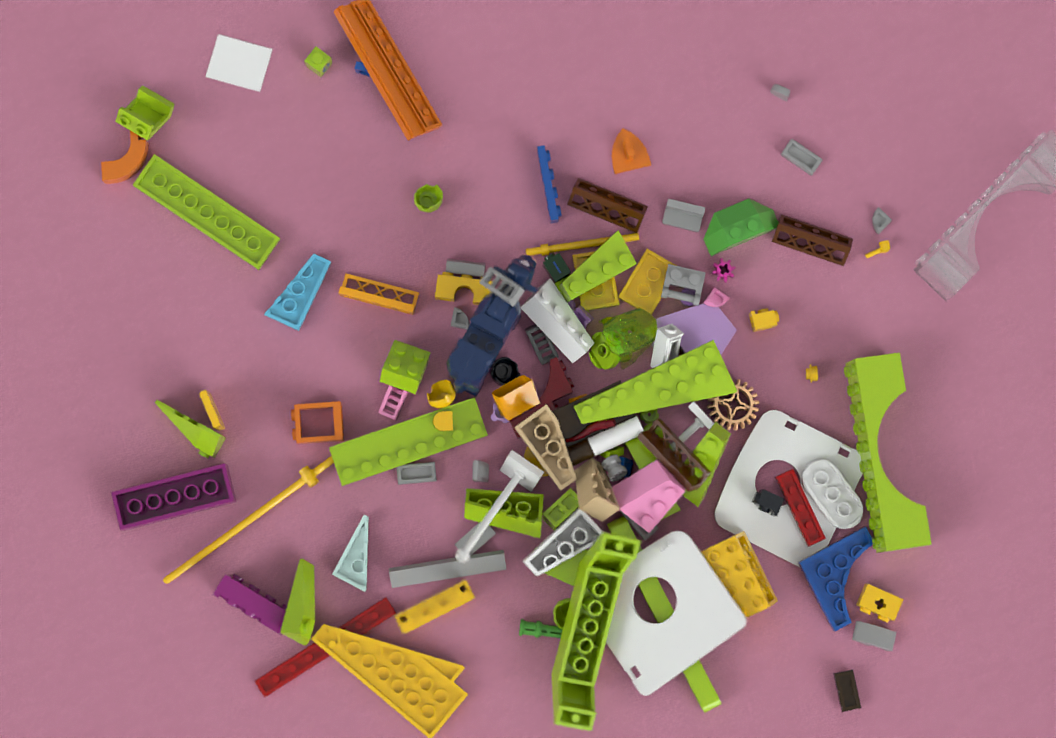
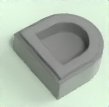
M774 84L770 90L773 95L786 102L790 96V90L778 84Z

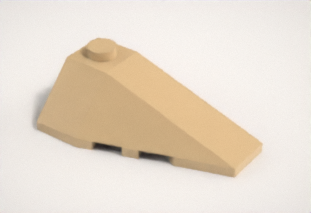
M545 405L517 425L515 430L561 491L575 481L576 476L559 422L549 407Z

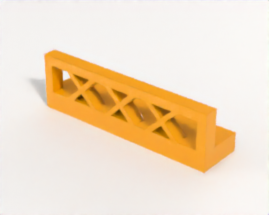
M345 273L343 284L339 289V295L342 297L414 315L419 297V292ZM348 279L356 280L360 287L355 290L347 288ZM370 284L375 285L378 292L375 294L366 293L363 288ZM390 289L394 291L397 297L393 299L385 298L382 293ZM406 294L414 296L412 304L404 303L400 298Z

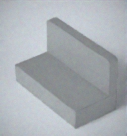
M668 199L662 223L699 232L706 207Z

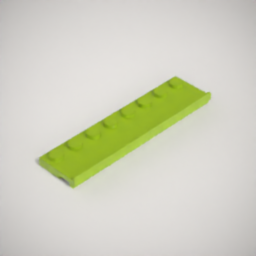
M474 397L329 447L341 485L345 486L488 436ZM442 411H452L453 431L437 430L433 425L434 416Z

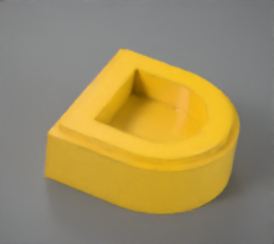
M442 411L434 416L433 425L437 430L453 431L452 411Z

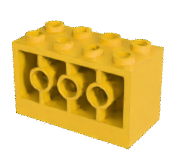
M745 531L701 551L746 618L771 607L778 601Z

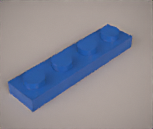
M545 145L537 146L551 224L558 223V217H561L560 205L556 206L555 198H558L557 189L552 187L551 180H554L553 169H549L548 162L551 161L550 152L545 150Z

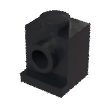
M764 489L756 492L752 499V502L759 506L758 510L765 513L772 511L771 516L773 517L778 515L784 498Z

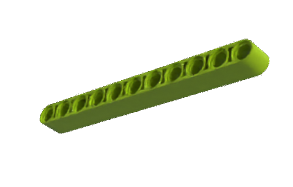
M624 515L607 524L611 534L637 539ZM639 545L638 553L642 551V548H641L640 545ZM649 577L641 581L638 587L656 622L662 623L668 620L674 613V610L657 577ZM700 660L682 671L704 713L721 705V701Z

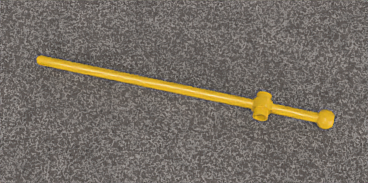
M332 456L314 469H310L308 465L299 471L301 475L299 480L163 578V582L168 584L303 485L307 484L310 488L315 486L319 482L317 475L334 463Z

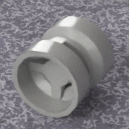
M618 455L609 456L601 464L604 470L608 471V477L612 482L622 479L627 474L625 466L620 464L621 459Z

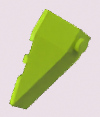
M156 399L155 404L194 447L200 450L198 454L207 459L210 456L216 457L226 439L224 436Z
M300 559L280 633L307 646L315 623L314 565L304 559Z

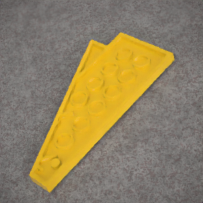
M323 624L311 638V640L428 738H433L468 696V693L454 682L465 669L463 665L327 624Z

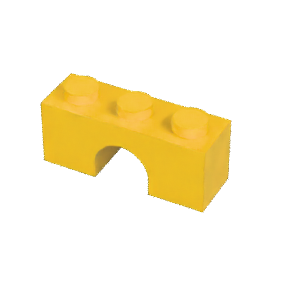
M442 272V275L438 274L435 300L454 302L456 292L459 289L467 288L473 292V304L479 305L484 296L491 291L480 284L479 279H472L473 276L462 274L461 277H456L453 273Z

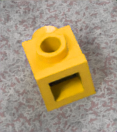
M768 308L758 310V314H755V311L749 313L753 332L774 328L778 325L779 315L777 310L769 311Z

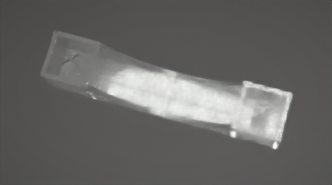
M1052 129L1048 133L1043 131L1031 143L1032 145L1026 148L1018 156L1019 158L1007 167L1006 171L1008 173L1004 171L993 182L995 186L991 185L980 195L982 199L978 198L967 209L969 213L965 211L954 222L956 226L952 225L941 235L943 240L938 239L928 249L930 253L925 252L915 262L917 266L913 270L945 301L952 298L980 270L975 255V233L978 222L987 206L996 198L1010 192L1030 190L1050 195L1056 190V133Z

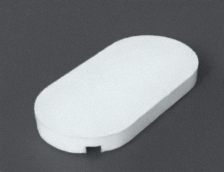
M824 459L814 460L807 464L802 473L803 487L828 522L839 529H848L856 526L862 518L863 503L837 466Z

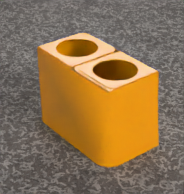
M525 375L513 379L492 392L500 415L507 420L514 419L540 403L533 380Z

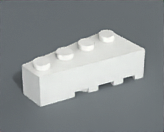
M549 278L537 288V292L533 293L520 308L561 352L574 363L588 352L594 341L556 285Z

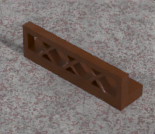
M580 178L577 179L567 203L568 206L635 233H638L648 208L647 205ZM575 194L583 197L585 202L578 203L573 201ZM596 202L601 205L602 209L597 211L593 209L591 204ZM616 210L620 216L614 218L610 215L609 211ZM633 217L638 219L637 225L629 224L626 218Z
M781 214L772 242L844 266L852 247L853 238ZM779 232L788 233L790 238L786 240L778 238ZM803 238L806 239L808 244L801 246L798 245L796 240ZM820 244L823 245L826 250L819 252L816 251L814 246ZM837 250L844 252L843 258L834 257L832 252Z
M660 418L655 420L649 430L641 432L637 437L688 492L699 489L710 475L711 471ZM658 426L663 430V437H659L655 433ZM669 440L675 443L676 451H672L669 447ZM682 454L688 456L689 464H685L682 461ZM694 467H698L703 472L700 478L695 475Z

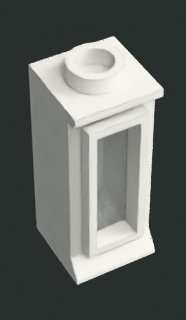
M669 324L657 328L650 365L652 368L678 356L681 337L684 333L675 325Z

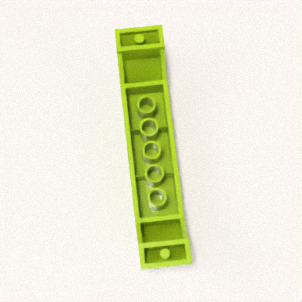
M602 532L580 561L551 674L553 720L555 725L592 731L597 713L595 711L594 687L623 574L632 561L636 560L641 542L638 539Z

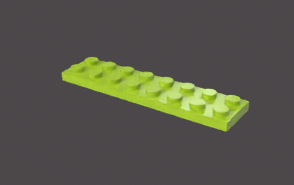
M155 154L133 184L135 188L257 270H260L280 241L278 236Z

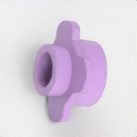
M494 403L491 420L508 423L509 420L499 414L497 405Z

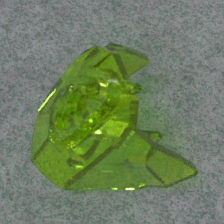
M641 308L620 315H609L597 320L599 324H603L602 335L610 351L620 358L621 370L635 363L637 358L655 341L657 332L656 319ZM614 335L618 337V341L614 340Z

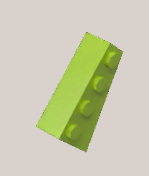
M619 230L558 285L567 303L637 264Z
M717 422L712 425L692 451L711 471L699 489L690 492L685 490L682 496L697 507H699L706 496L708 487L731 435L729 431ZM688 457L684 461L685 464H689ZM694 467L695 475L700 478L703 472L698 467Z
M466 488L464 518L481 523L503 491ZM511 492L489 525L540 538L544 494Z

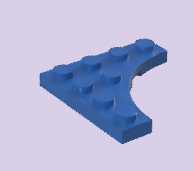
M867 527L858 529L798 562L833 631H837L852 623L844 599V590L852 564L865 550L874 544Z

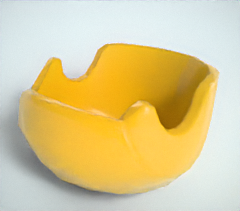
M440 380L432 384L431 393H427V400L430 406L439 409L451 405L456 397L453 384L449 380Z

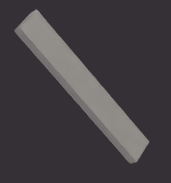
M504 550L470 555L469 560L464 563L455 557L389 568L391 586L395 588L506 570L507 568Z

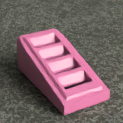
M389 385L378 413L396 421L408 392ZM392 391L400 394L401 398L391 394ZM392 399L399 403L398 405H396L394 403L389 402L388 400ZM389 406L393 409H396L395 413L385 409V407Z

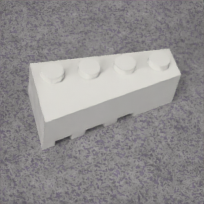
M578 508L526 556L522 562L535 576H539L561 562L591 547L603 531L584 511Z

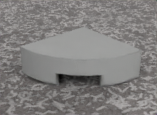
M878 207L873 214L872 224L876 233L879 234L892 219Z
M454 307L450 326L467 330L470 325L468 317L462 310Z

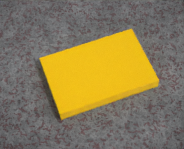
M647 248L618 298L651 317L661 300L668 264H675Z
M595 251L572 255L574 270ZM615 277L580 295V305L586 311L619 306Z

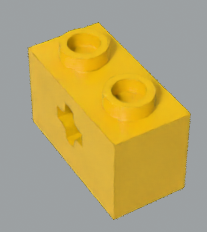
M865 584L856 605L860 607V611L869 615L871 612L878 615L877 619L888 623L889 620L895 621L903 599L870 584ZM881 600L880 603L883 604V606L877 608L875 601Z

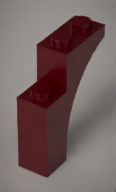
M557 357L549 362V381L539 399L540 403L524 414L510 420L517 439L521 438L515 430L517 425L545 405L551 411L558 409V405H553V402L573 393L572 388H574V384L570 377L566 378L564 373L566 367L563 361H559Z

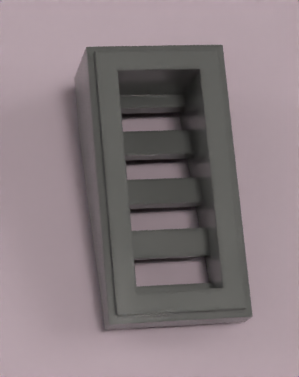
M534 324L526 328L525 332L541 365L559 356L552 341L543 331L534 336L531 335V333L540 329ZM545 336L546 339L535 343L534 340ZM546 343L549 344V346H547V347H545V348H543V349H541V350L538 349V347H540V346H542V345H544V344H546ZM552 350L551 354L542 358L541 354Z

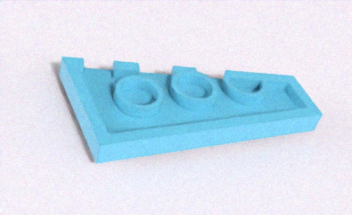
M313 254L264 315L300 331L332 262Z

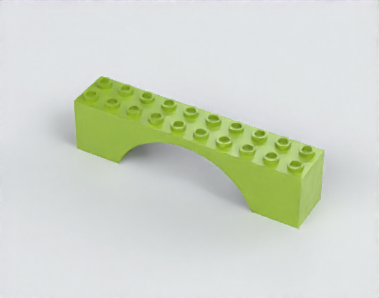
M900 353L853 359L845 363L844 375L848 378L847 393L852 401L850 412L854 416L853 430L858 438L856 449L858 454L861 455L859 467L864 475L862 485L864 492L867 493L866 508L870 511L871 517L869 519V527L873 530L874 536L872 538V543H874L872 546L876 549V553L932 545L926 506L911 501L891 484L882 468L878 454V432L881 420L890 404L906 391Z

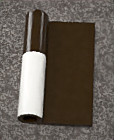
M621 380L552 411L559 422L564 441L580 434L587 426L594 423L581 424L573 406L620 384ZM636 413L610 418L615 419V427L595 431L577 441L565 442L572 466L638 437L644 430Z

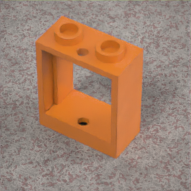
M341 401L294 404V409H291L292 421H295L292 436L297 444L344 441ZM333 408L335 435L302 438L300 410Z

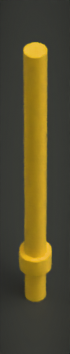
M638 233L621 235L625 242L639 240ZM610 237L555 245L541 244L540 247L526 248L525 251L526 255L529 256L538 254L545 256L553 252L601 246Z

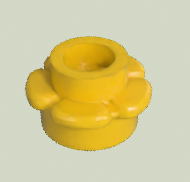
M811 364L809 368H806V380L810 379V383L818 381L817 366H811Z

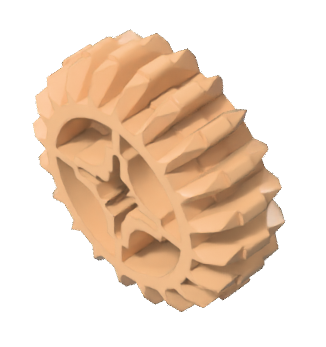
M737 379L736 384H734L738 392L733 393L730 399H720V396L708 398V401L713 402V404L708 405L707 408L714 409V411L709 413V416L716 415L717 417L713 422L721 420L719 424L721 426L726 423V430H730L731 425H733V429L736 431L738 430V424L744 429V421L750 425L752 422L749 417L752 419L756 418L752 411H759V408L753 407L759 404L758 400L753 401V398L758 396L757 393L750 394L754 388L750 387L747 390L745 388L748 384L747 382L740 386V379ZM739 391L746 396L748 405L740 401ZM735 398L739 407H735L732 411L729 403ZM718 404L727 409V418L720 413ZM736 411H747L743 418L733 420Z

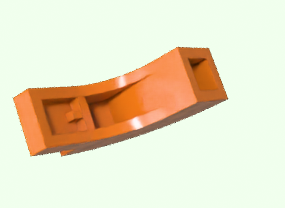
M130 131V148L128 152L118 160L101 162L102 181L105 184L128 180L142 168L149 150V143L146 139L141 140V136Z

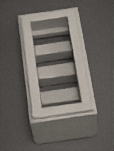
M492 267L488 269L479 282L511 306H514L524 293V289ZM494 275H496V278H495L494 281L491 283V285L488 284L489 281L491 280V278H492ZM502 279L503 281L501 282L499 287L495 289L496 285ZM509 284V287L506 289L504 294L501 293L506 287V285Z
M478 460L473 461L472 479L474 482H488V463Z

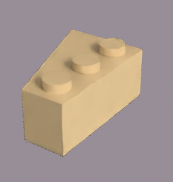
M591 458L574 470L579 509L589 514L592 518L603 522L617 512L620 507L606 471L601 465L602 463Z

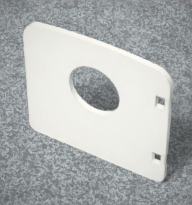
M768 411L760 417L734 463L714 512L715 520L720 527L735 535L745 531L750 543L800 567L799 561L828 546L836 527L828 522L804 489L802 484L804 468L814 460H828L837 466L855 490L863 474L859 467L861 455L858 454L856 449L781 411ZM787 421L797 425L794 431L785 427ZM840 447L850 452L847 458L838 454ZM772 460H782L795 468L799 475L802 489L826 539L807 547L788 504L781 506L778 515L775 517L771 516L772 511L765 513L758 510L759 506L752 502L757 492L755 478L757 472L765 463Z
M674 531L639 552L636 560L632 561L623 574L606 643L625 672L628 673L638 691L642 695L647 696L744 628L747 619L692 538L682 531ZM649 577L665 579L672 585L676 593V609L672 616L662 623L645 621L638 615L634 607L633 596L635 589L641 581ZM636 666L641 674L638 678L631 671V668Z

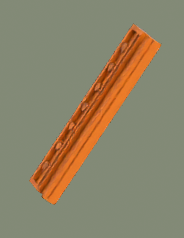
M356 0L348 5H340L334 10L336 18L407 140L409 141L439 129L442 126L440 119L371 1Z

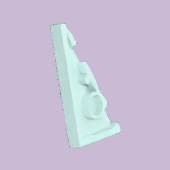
M363 515L332 575L364 592L367 590L369 517Z

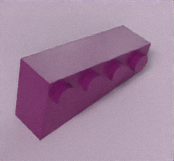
M225 574L212 595L225 599L229 605L241 609L244 614L253 619L256 618L259 623L280 635H284L280 632L287 605L283 604L281 607L275 603L277 599L269 594L263 596L258 593L260 591L259 588L252 584L247 586L242 583L244 579L240 576Z

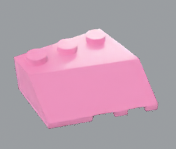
M658 459L612 486L620 507L619 510L649 533L686 490Z

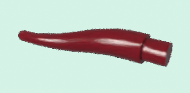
M615 419L596 421L587 426L580 434L565 439V442L577 441L595 431L615 427Z

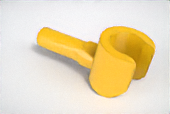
M889 241L879 242L880 248L865 254L866 258L888 252L890 250Z

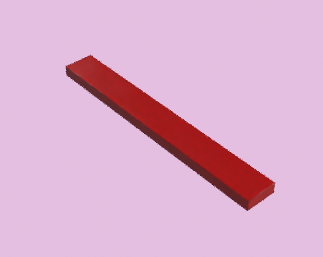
M385 597L338 628L363 635L395 615L396 611L388 598ZM313 643L255 680V683L265 698L330 655L319 645Z

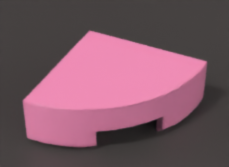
M714 287L704 301V304L710 307H720L726 304L730 297Z

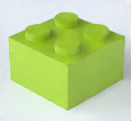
M394 340L382 368L379 382L416 394L427 368L431 352Z

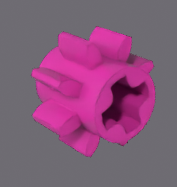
M721 258L719 265L717 263L713 264L716 270L712 271L711 274L717 275L716 281L724 279L726 283L728 276L734 277L731 271L736 267H731V260L723 262ZM726 267V272L721 274V269Z

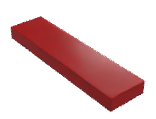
M794 469L775 476L807 547L826 539Z

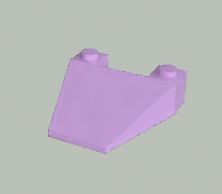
M703 303L657 318L643 329L642 334L654 347L657 328L673 324L684 333L679 347L683 353L714 340L721 355L737 329L719 307H710Z

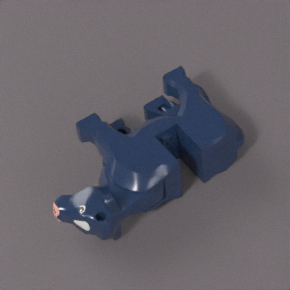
M522 254L519 258H514L505 270L494 266L495 270L521 286L524 291L537 292L538 289L530 285L537 263L531 256ZM509 284L506 285V287L501 293L504 294L506 289L509 287ZM493 292L485 295L481 300L475 313L469 320L470 325L462 339L459 338L446 363L449 376L455 379V393L467 392L477 397L492 364L511 331L516 328L521 319L519 300L514 306H511Z

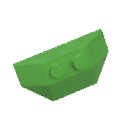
M746 199L715 212L703 240L710 256H714L776 230L778 220L773 209L754 200Z

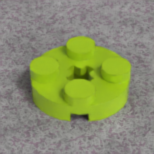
M612 331L595 333L591 337L594 344L591 347V351H589L592 363L595 367L604 370L616 367L620 357L624 355V349L620 346L618 338Z

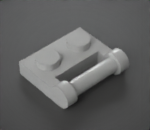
M668 264L661 298L667 299V297L691 302L693 305L698 306L706 272ZM669 286L694 290L695 295L669 290Z

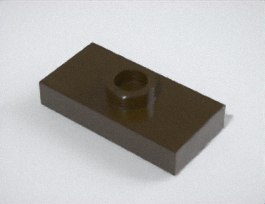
M847 670L833 673L841 712L860 709L861 704L854 671Z

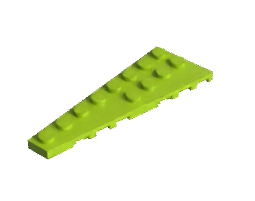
M711 340L573 407L581 424L733 394L738 391L714 340Z

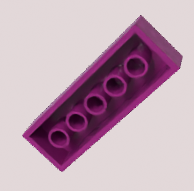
M225 463L111 492L119 528L122 531L237 502L229 468Z

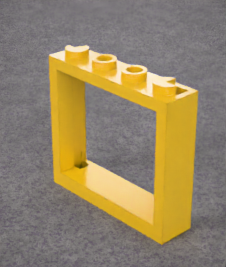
M464 580L396 615L395 618L403 634H406L475 599V596L467 580ZM465 586L467 591L462 593L460 587ZM406 616L408 621L404 622L402 617Z

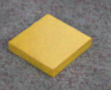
M207 390L199 392L213 428L218 431L225 429L211 393Z

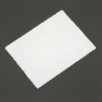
M218 34L206 77L260 92L272 49Z

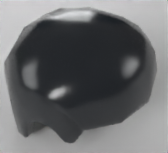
M501 357L495 360L490 368L492 380L499 386H503L519 377L518 364L508 357Z

